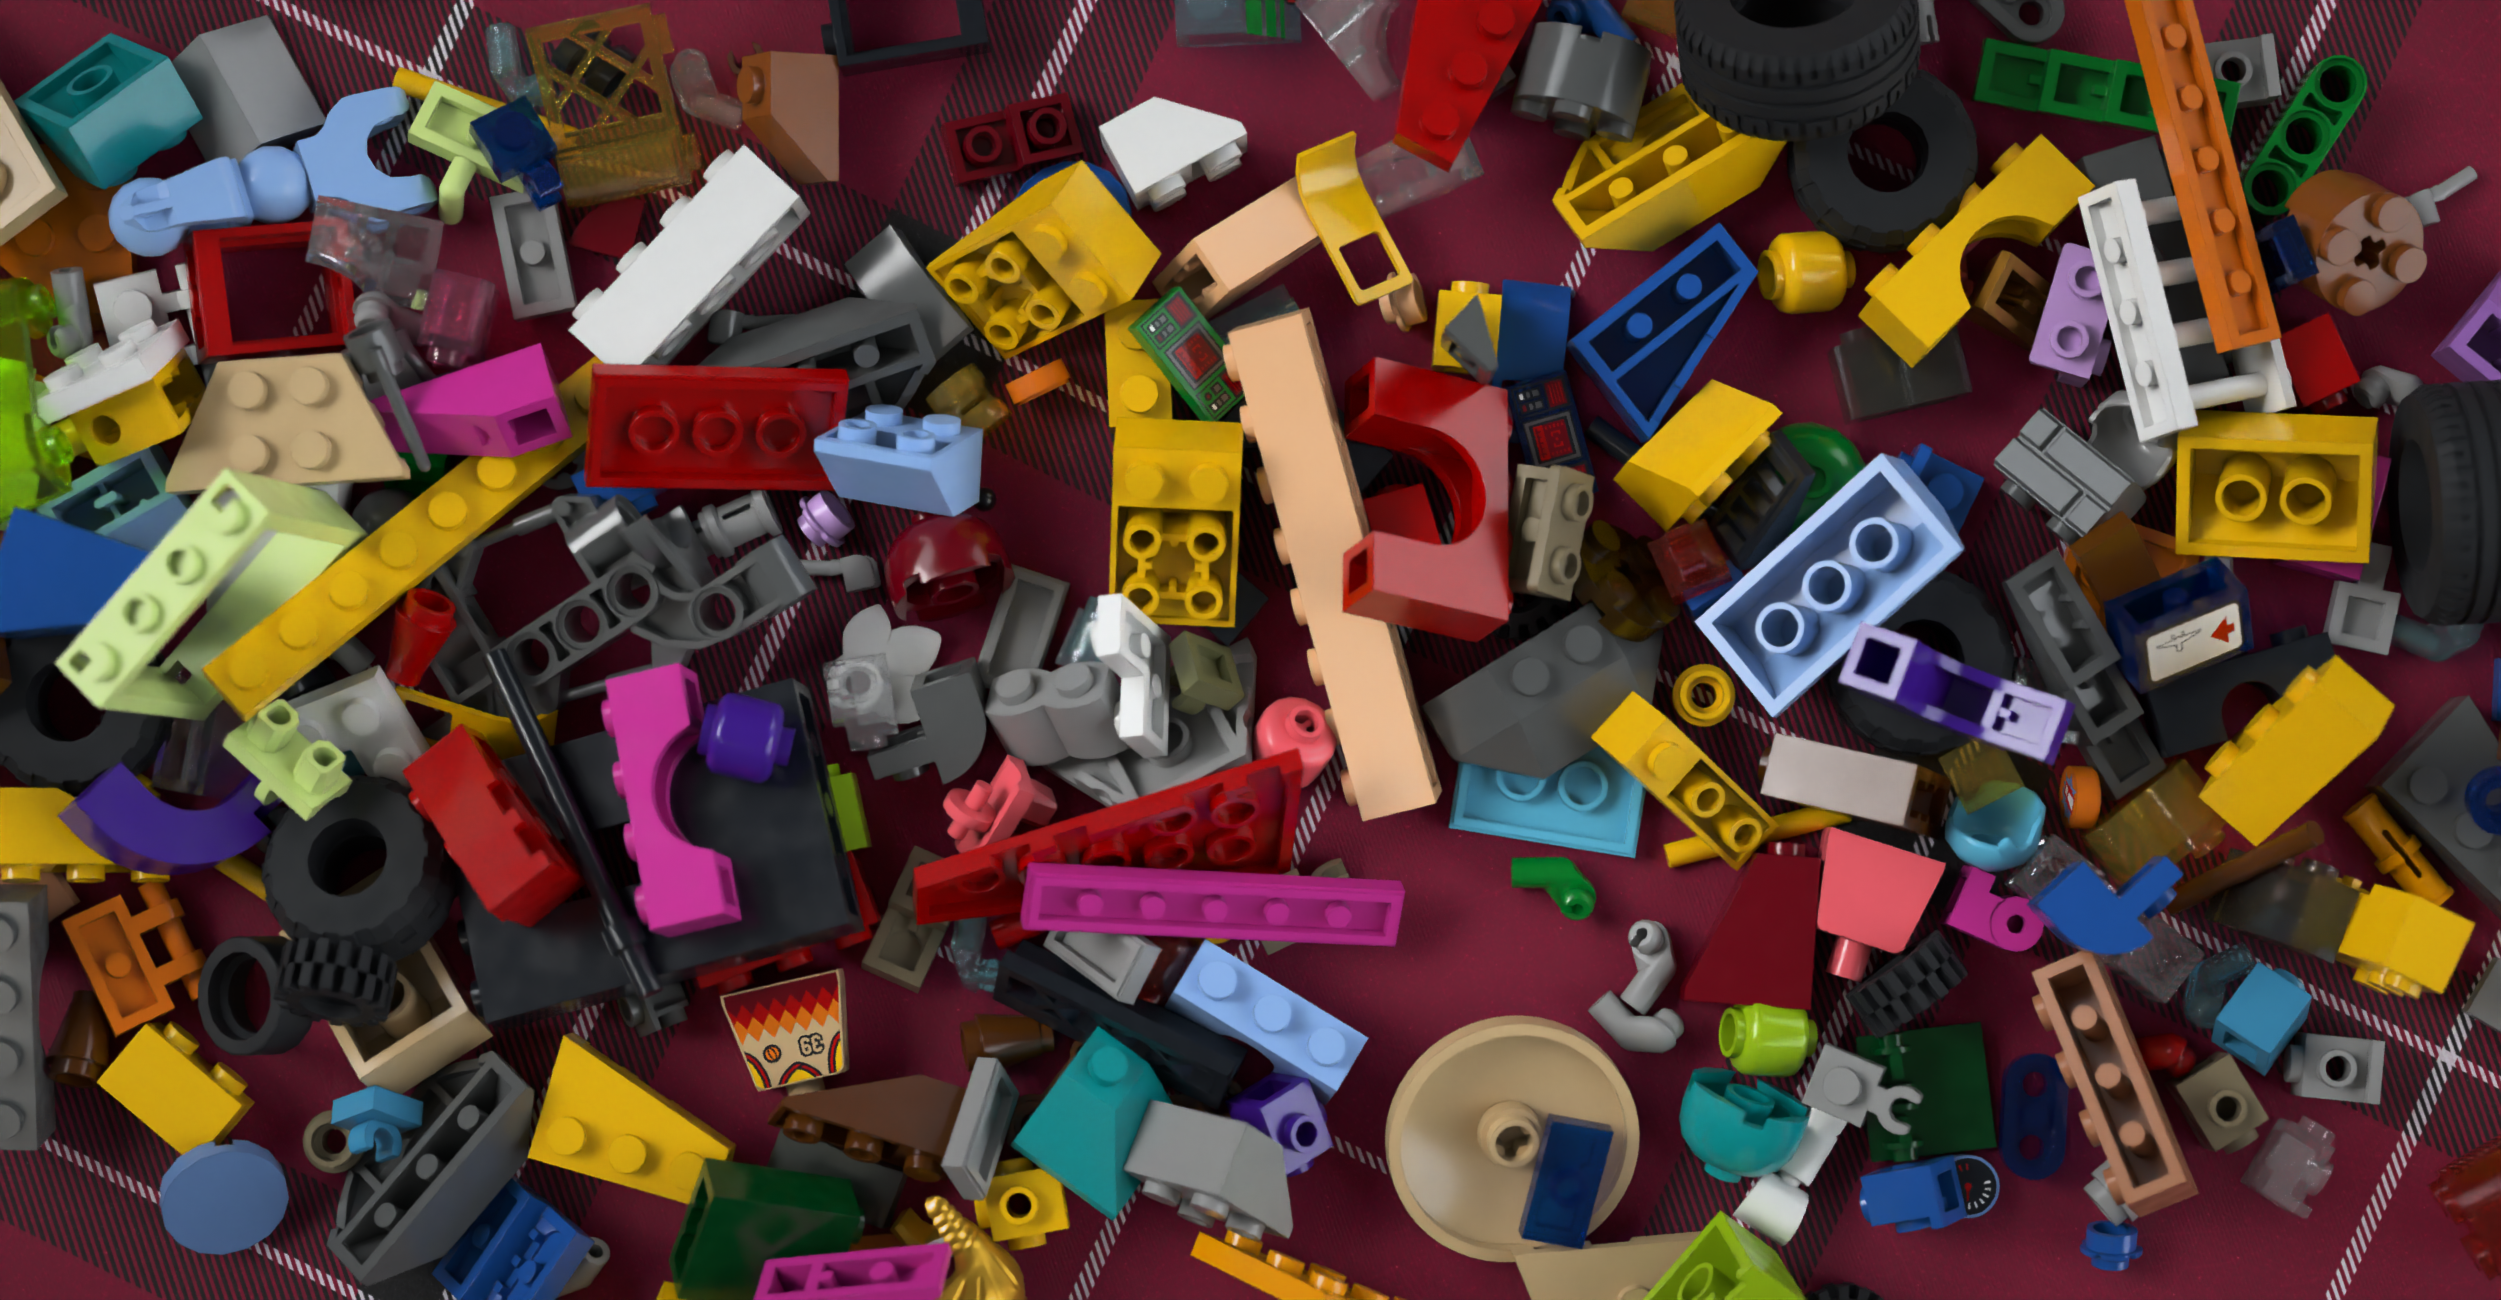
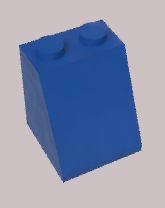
M14 506L0 546V637L26 639L82 633L152 551L44 514Z

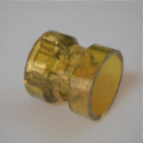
M971 363L956 372L925 399L935 414L953 415L961 419L962 426L983 429V439L1012 415V411L1001 397L992 396L986 389V377L975 363Z

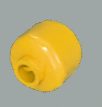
M1825 231L1779 234L1770 243L1768 250H1764L1761 253L1757 268L1759 288L1764 298L1771 300L1780 312L1789 314L1834 310L1843 301L1847 288L1853 286L1856 277V266L1852 253L1844 251L1841 241Z

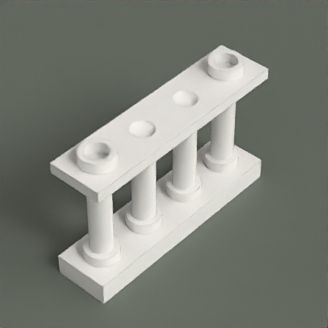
M2133 178L2115 181L2078 197L2140 443L2161 439L2198 426L2195 414L2196 409L2242 400L2245 412L2278 413L2297 406L2292 388V379L2287 369L2280 338L2232 350V361L2236 376L2188 385L2179 348L2214 342L2208 317L2172 324L2163 287L2198 281L2192 256L2157 262L2148 230L2150 225L2182 220L2176 196L2141 201L2136 179Z

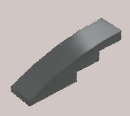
M2054 549L2001 582L2021 633L2049 693L2076 705L2067 728L2087 765L2092 766L2098 773L2101 789L2107 800L2114 801L2120 799L2166 769L2165 762L2138 719L2139 716L2144 714V711L2115 664L2122 657L2059 551Z

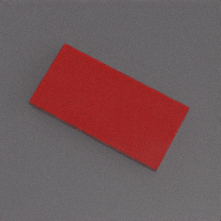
M592 364L584 467L586 487L835 491L814 452V439L837 427L841 420H845L849 389L847 370Z

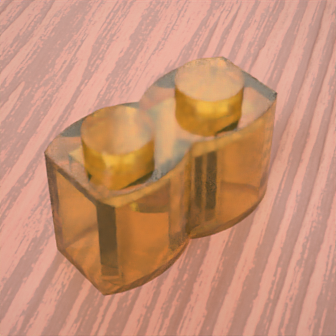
M2176 758L2167 764L2166 769L2144 782L2126 799L2100 817L2091 829H2086L2079 836L2119 888L2153 856H2167L2175 865L2190 852L2196 859L2204 856L2225 839L2226 835L2221 828L2228 822L2198 797L2205 784L2185 759Z

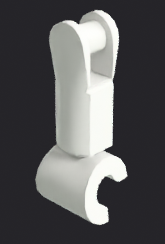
M1811 1106L1807 1107L1806 1116H1810L1801 1143L1792 1159L1777 1174L1773 1172L1761 1176L1733 1214L1734 1217L1780 1246L1786 1245L1791 1240L1806 1212L1809 1195L1798 1188L1799 1185L1810 1186L1837 1141L1836 1136L1841 1134L1848 1123Z

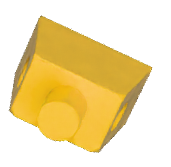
M183 347L152 379L69 415V418L51 425L50 434L52 441L60 455L67 460L88 451L94 463L98 466H104L183 433L192 422L206 387Z

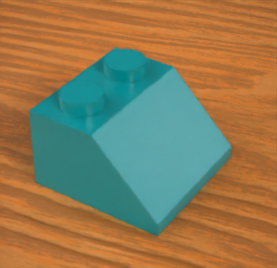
M113 33L103 37L14 100L25 122L76 177L103 190L120 185L132 178L137 172L139 164L157 151L167 150L179 144L186 137L187 130L203 119L168 56Z

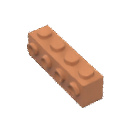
M2080 951L2031 972L2040 993L2032 997L2035 1010L2046 1032L2055 1029L2063 1049L2062 1052L2055 1054L2058 1066L2070 1089L2078 1087L2087 1109L2080 1111L2079 1116L2092 1146L2097 1147L2102 1144L2111 1166L2103 1170V1175L2117 1206L2126 1203L2137 1216L2143 1217L2199 1194L2101 959L2095 953Z

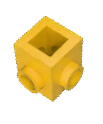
M1026 1157L998 1161L995 1168L996 1174L993 1175L984 1201L974 1200L979 1229L991 1228L993 1242L1008 1240L1009 1251L1047 1244L1046 1232L1068 1229L1070 1227L1063 1184L1039 1166L1033 1167L1032 1161ZM1015 1193L1025 1194L1031 1201V1210L1026 1213L1014 1211L1010 1206V1196Z

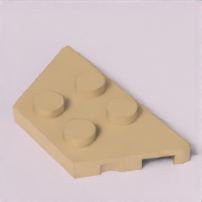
M342 353L221 361L217 363L167 477L165 492L173 495L204 493L225 468L300 486L410 479V469L405 459L398 456L383 428L386 424L376 405L370 402L362 388L363 381L349 356ZM229 486L225 492L234 490Z

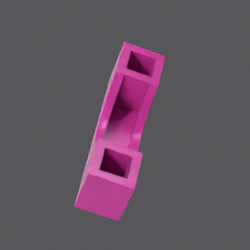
M675 663L605 680L609 700L602 702V717L607 733L611 738H616L620 761L613 763V778L620 798L622 800L626 799L631 823L624 826V840L631 860L633 862L638 861L642 886L635 888V902L641 921L644 924H649L651 931L668 938L742 921L731 858L712 849L700 848L691 844L678 829L670 807V787L673 774L685 753L699 742L703 725L704 710L697 673L680 663Z

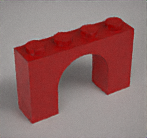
M1379 357L1371 359L1345 381L1344 438L1406 453L1427 465L1438 476L1449 494L1453 506L1455 524L1453 537L1449 545L1430 544L1374 530L1343 553V613L1476 643L1509 621V615L1513 606V592L1509 587L1508 558L1513 546V535L1511 530L1508 529V500L1512 492L1513 480L1511 473L1508 472V443L1512 434V419L1508 415V390Z

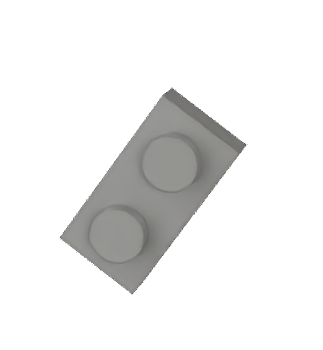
M550 184L526 189L523 194L512 192L489 197L514 320L521 322L574 311L578 303L554 187Z

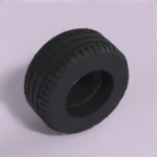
M1918 0L1674 1L1679 65L1685 90L1691 96L1694 103L1723 126L1746 136L1772 141H1809L1834 137L1860 128L1882 115L1901 97L1911 84V80L1916 75L1919 67L1921 52Z
M2501 380L2420 385L2401 400L2395 413L2389 447V458L2392 460L2388 472V509L2391 540L2401 588L2414 614L2435 626L2501 622Z

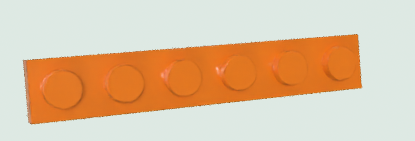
M2124 0L2217 354L2282 338L2193 0Z

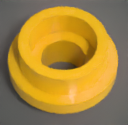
M1698 664L1687 668L1678 676L1672 689V702L1676 712L1684 721L1694 726L1708 727L1720 723L1730 714L1735 702V688L1730 677L1722 669L1710 664ZM1698 684H1707L1714 691V701L1707 708L1697 706L1692 700V690Z

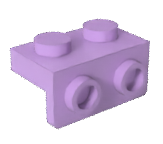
M2066 243L2059 257L2029 355V361L2033 365L2059 372L2057 381L2081 388L2090 380L2091 374L2101 376L2112 340L2102 338L2108 316L2091 249L2074 243Z

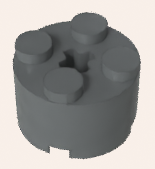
M1561 22L1536 23L1533 26L1532 34L1527 43L1510 112L1527 120L1544 122L1548 119L1555 121L1553 132L1574 140L1588 141L1591 131H1596L1598 135L1610 140L1626 143L1632 142L1651 70L1652 53L1650 50L1634 41L1603 31L1601 39L1582 35L1583 26Z

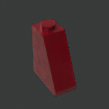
M1768 842L1767 854L1753 853L1750 856L1679 986L1678 999L1683 1001L1750 1006L1755 1003H1761L1777 1008L1811 1010L1821 858L1805 857L1806 844Z

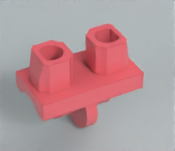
M1007 754L990 784L983 780H977L971 791L954 788L949 791L944 799L943 807L946 813L953 819L947 832L956 839L954 842L956 849L963 853L1020 835L1014 832L1020 821L1038 828L1046 827L1057 810V802L1051 788L1030 778L1024 760Z

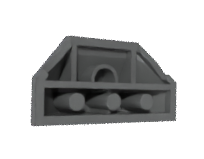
M847 297L730 337L698 366L846 369L849 376V389L845 419H851L864 412L865 408L869 405L888 404L904 409L915 394L925 374L928 375L936 364V359L916 303Z
M1592 601L1420 706V709L1452 761L1470 765L1474 764L1543 780L1599 746L1590 737L1632 691L1652 705L1664 630L1657 631L1643 642H1632L1620 638L1598 622L1606 614Z
M489 1051L481 1054L479 1058L445 1066L423 1080L409 1096L423 1102L422 1126L401 1133L402 1151L399 1157L383 1163L377 1162V1146L374 1140L373 1149L365 1151L361 1161L355 1167L348 1170L338 1204L336 1228L331 1229L327 1246L360 1283L370 1286L445 1256L527 1160L534 1090L498 1053Z

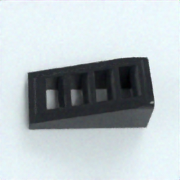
M1782 430L1769 434L1772 443L1747 466L1718 508L1708 528L1709 533L1734 566L1740 570L1756 567L1787 539L1815 477L1813 469ZM1776 470L1781 474V476H1782V477L1784 478V480L1787 482L1785 485H1784V483L1780 480V478L1777 476V474L1775 473Z

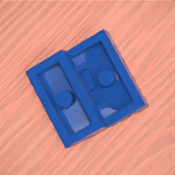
M513 1175L449 1252L443 1256L432 1274L457 1300H556L595 1241L560 1210Z

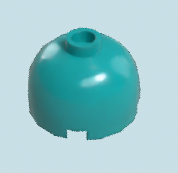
M1712 1067L1694 1069L1682 1100L1679 1116L1681 1134L1693 1154L1706 1162L1704 1170L1709 1175L1725 1182L1738 1183L1741 1176L1757 1178L1779 1171L1792 1159L1801 1143L1810 1116H1806L1808 1108L1804 1103H1801L1800 1100L1790 1093L1760 1079H1757V1089L1742 1084H1730L1729 1082L1736 1071Z

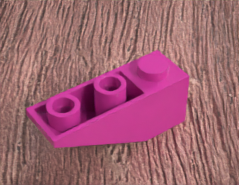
M541 343L400 390L422 440L425 452L429 454L515 457L573 437L559 383ZM387 395L369 400L376 405L386 424L383 428L396 452L412 453Z

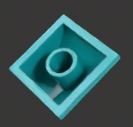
M1097 1026L1010 1146L1113 1221L1141 1183L1140 1180L1122 1169L1150 1099L1172 1105L1173 1103L1150 1064Z

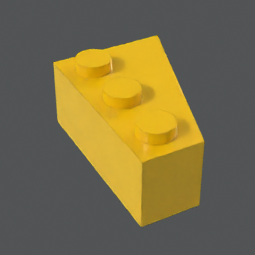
M2337 655L2316 671L2308 666L2292 681L2282 698L2273 705L2269 703L2264 706L2245 727L2233 736L2231 741H2227L2211 757L2204 768L2211 776L2198 797L2257 847L2378 738L2395 705Z
M2314 867L2283 935L2356 969L2352 980L2380 994L2387 996L2388 993L2399 997L2407 995L2414 999H2418L2421 992L2443 994L2475 923L2417 895L2374 884L2370 893L2360 888L2362 882L2356 878L2344 875L2343 879L2324 869Z
M573 1032L563 1035L528 1158L689 1204L704 1159L711 1158L732 1162L737 1145L673 1100L667 1099L641 1081L637 1075L624 1066L615 1063Z

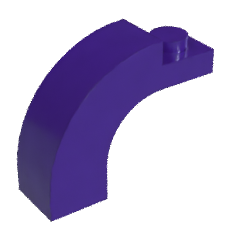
M1862 621L1838 682L1911 717L2002 751L2008 750L2053 765L2076 706L2066 699L1965 665L1931 649L1919 640Z
M120 762L102 773L58 817L88 847L118 865L148 874L182 875L211 868L258 843L271 832L260 819L270 813L283 800L279 797L269 805H263L254 796L261 780L250 772L214 808L200 811L183 810L170 806L155 797Z

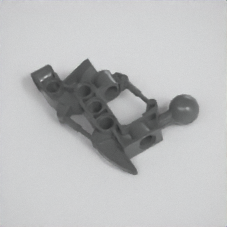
M382 487L369 492L353 510L352 518L368 533L364 538L366 539L415 500L416 497L412 493L400 488ZM577 493L559 496L552 504L514 518L513 523L476 537L414 587L438 592L450 599L456 607L453 617L456 620L457 626L430 664V667L452 702L502 717H508V714L482 660L491 651L500 648L506 649L536 716L541 713L550 714L556 710L563 709L569 701L607 692L605 680L675 663H680L687 667L695 649H702L747 632L764 620L772 618L797 604L818 589L783 534L756 548L735 563L736 566L716 578L693 525L682 505L677 506L662 517L649 520L647 515L641 516L636 507L623 495L616 494L604 502L599 494ZM558 522L564 532L569 549L591 584L509 638H506L505 635L499 637L474 598L478 591L473 585V580L484 547L517 534L523 536ZM635 573L642 575L648 581L651 588V596L647 604L639 602L631 591V580ZM719 594L727 596L734 604L735 619L732 625L723 623L717 617L715 601ZM585 606L593 609L599 618L600 629L596 637L589 635L581 624V613ZM630 632L651 641V664L609 674L606 676V679L569 688L570 673L573 669ZM534 639L541 641L547 647L549 664L546 669L539 667L533 661L531 646ZM446 714L422 730L423 736L436 741L444 738L450 733L451 714Z

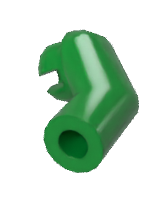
M1511 857L1512 888H1544L1559 906L1561 913L1570 920H1584L1593 912L1597 898L1593 884L1572 860L1566 857Z

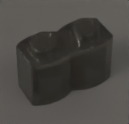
M1957 325L1913 368L1869 326L1840 334L1841 345L1835 346L1827 352L1845 425L1964 398L1973 392Z

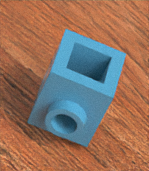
M2258 961L2215 1019L2211 1041L2265 1076L2307 1019L2312 996L2306 992L2303 983L2293 974L2280 968L2271 970Z

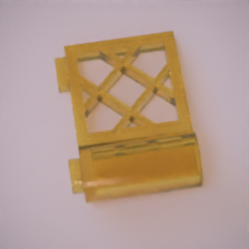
M649 2L526 28L525 36L556 151L562 188L570 210L694 183L692 171L703 169L702 157L696 133L684 134L679 122L663 54L674 52L665 13L653 15ZM640 22L645 45L633 64L602 46L613 28ZM600 31L595 40L584 35ZM568 38L588 51L570 77L547 62L543 47L544 42ZM595 56L600 57L626 73L610 100L579 82ZM648 57L653 76L641 69ZM635 78L658 92L662 112L637 117L618 106V103ZM552 79L564 86L558 98L556 97ZM572 92L603 109L592 127L570 132L565 131L560 110ZM610 115H613L614 117L621 120L618 122L605 124L609 119Z

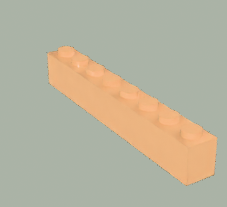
M1310 308L1237 326L1227 333L1230 344L1223 345L1224 362L1231 381H1241L1247 405L1240 407L1241 423L1247 441L1249 443L1258 442L1264 466L1257 468L1258 484L1264 502L1266 504L1275 503L1281 527L1274 528L1273 531L1275 546L1281 563L1283 565L1291 564L1298 588L1290 590L1292 607L1298 624L1300 626L1308 624L1314 648L1307 650L1308 664L1315 685H1325L1331 708L1324 710L1325 719L1336 736L1337 746L1342 745L1348 768L1341 770V782L1347 803L1350 807L1358 805L1362 821L1436 804L1442 789L1397 625L1342 612L1343 553L1370 534L1371 530L1346 439L1344 438L1343 428Z

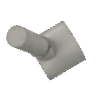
M2467 166L2441 184L2405 197L2417 210L2423 228L2441 221L2435 203L2448 198L2476 180L2477 173L2471 166Z
M851 555L841 559H831V561L800 559L810 576H837L843 574L847 593L870 590L881 585L877 563L869 556Z

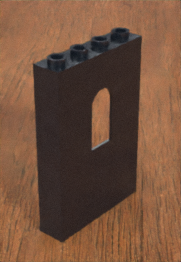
M794 678L738 693L773 701L782 706L785 713L783 727L795 729L787 767L775 764L771 776L763 783H753L717 775L708 769L706 755L697 754L699 743L697 742L682 757L671 781L670 807L674 821L683 836L696 847L712 849L731 858L742 921L668 938L651 931L649 924H644L640 919L635 902V888L642 886L641 883L617 889L629 916H636L646 935L648 941L643 946L662 987L865 931L810 690ZM721 698L702 703L704 716L708 703L718 705ZM606 730L551 746L591 833L630 822L627 800L620 798L613 778V763L620 761L616 738H611ZM526 753L502 760L559 839L564 841L563 833ZM455 862L457 896L459 895L463 919L459 920L457 925L458 936L465 954L469 957L472 956L476 980L472 981L470 985L471 997L476 1012L481 1018L485 1017L486 1024L507 1030L637 994L620 957H612L603 938L602 931L606 926L592 896L558 905L531 928L510 920L502 922L494 914L487 911L465 873Z

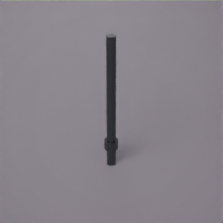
M500 648L491 651L482 658L483 663L606 926L602 931V935L612 957H620L639 1000L654 996L662 991L663 987L643 945L648 940L636 916L630 917L506 649Z

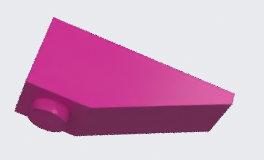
M949 1242L769 1259L765 1261L754 1300H936L942 1294L952 1250Z

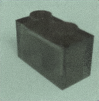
M2230 848L2225 862L2246 852ZM2294 857L2211 898L2204 916L2205 919L2246 937L2334 963L2360 891L2336 881L2340 870L2306 857L2302 858L2299 867L2293 866L2296 859Z

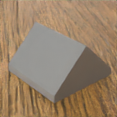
M268 15L199 34L172 61L203 116L202 120L188 130L206 162L227 156L230 159L236 158L237 163H239L247 153L263 146L288 148L296 144L298 140L305 139L321 130L325 123L326 117Z

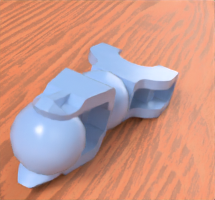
M395 86L341 98L328 113L322 129L312 137L298 140L293 151L281 146H263L247 153L239 163H237L236 158L230 159L225 156L203 163L166 180L159 178L135 179L123 185L113 196L108 216L110 229L117 242L132 253L149 257L162 256L176 249L192 230L251 226L253 219L264 224H284L299 217L307 207L310 213L331 209L341 212L357 224L370 228L382 227L428 212L439 201L435 185L429 177L422 174L390 177L377 170L367 155V140L384 130L398 126L404 120L410 105L405 91Z

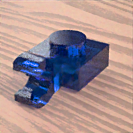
M526 95L470 122L469 133L500 183L518 176L539 212L562 201L558 190L562 189L564 185L554 167L548 162V160L556 157L557 145Z

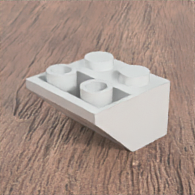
M1153 97L1099 126L1102 146L1137 210L1150 204L1154 212H1157L1176 203L1187 195L1184 189L1186 184L1203 175H1206L1209 182L1226 176L1242 165L1239 158L1243 153L1247 152V132L1240 121L1158 97Z

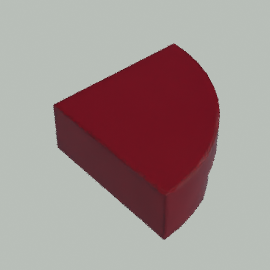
M624 198L598 206L578 224L569 245L576 249L621 260L638 242L648 202L642 199Z

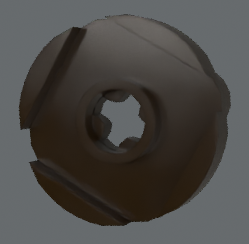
M1602 520L1594 521L1584 530L1580 550L1581 570L1577 580L1574 582L1573 592L1583 606L1592 599L1598 608L1606 614L1598 620L1603 627L1625 640L1643 642L1679 616L1681 611L1680 604L1674 596L1670 581L1662 568L1666 562L1664 552L1652 538L1642 535L1636 539L1625 530Z

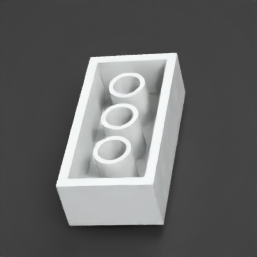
M745 145L735 154L729 149L720 154L705 171L703 178L708 183L692 200L686 195L679 198L660 219L659 223L664 227L660 234L648 246L641 241L632 247L616 266V270L621 275L604 293L599 288L591 291L573 311L572 316L577 321L569 331L604 364L668 365L710 321L712 316L730 300L811 214L800 196Z

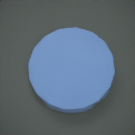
M232 1139L233 1145L224 1144L217 1146L215 1141L200 1144L176 1159L163 1176L160 1186L161 1197L159 1204L165 1229L178 1244L198 1253L225 1255L248 1249L272 1233L284 1218L289 1195L282 1166L269 1150L247 1140Z

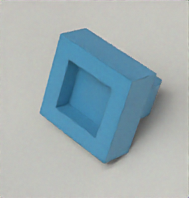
M373 1085L333 1100L331 1124L350 1131L348 1136L350 1153L359 1154L373 1149L375 1140L377 1146L376 1161L383 1163L399 1157L402 1151L401 1133L422 1126L423 1102Z

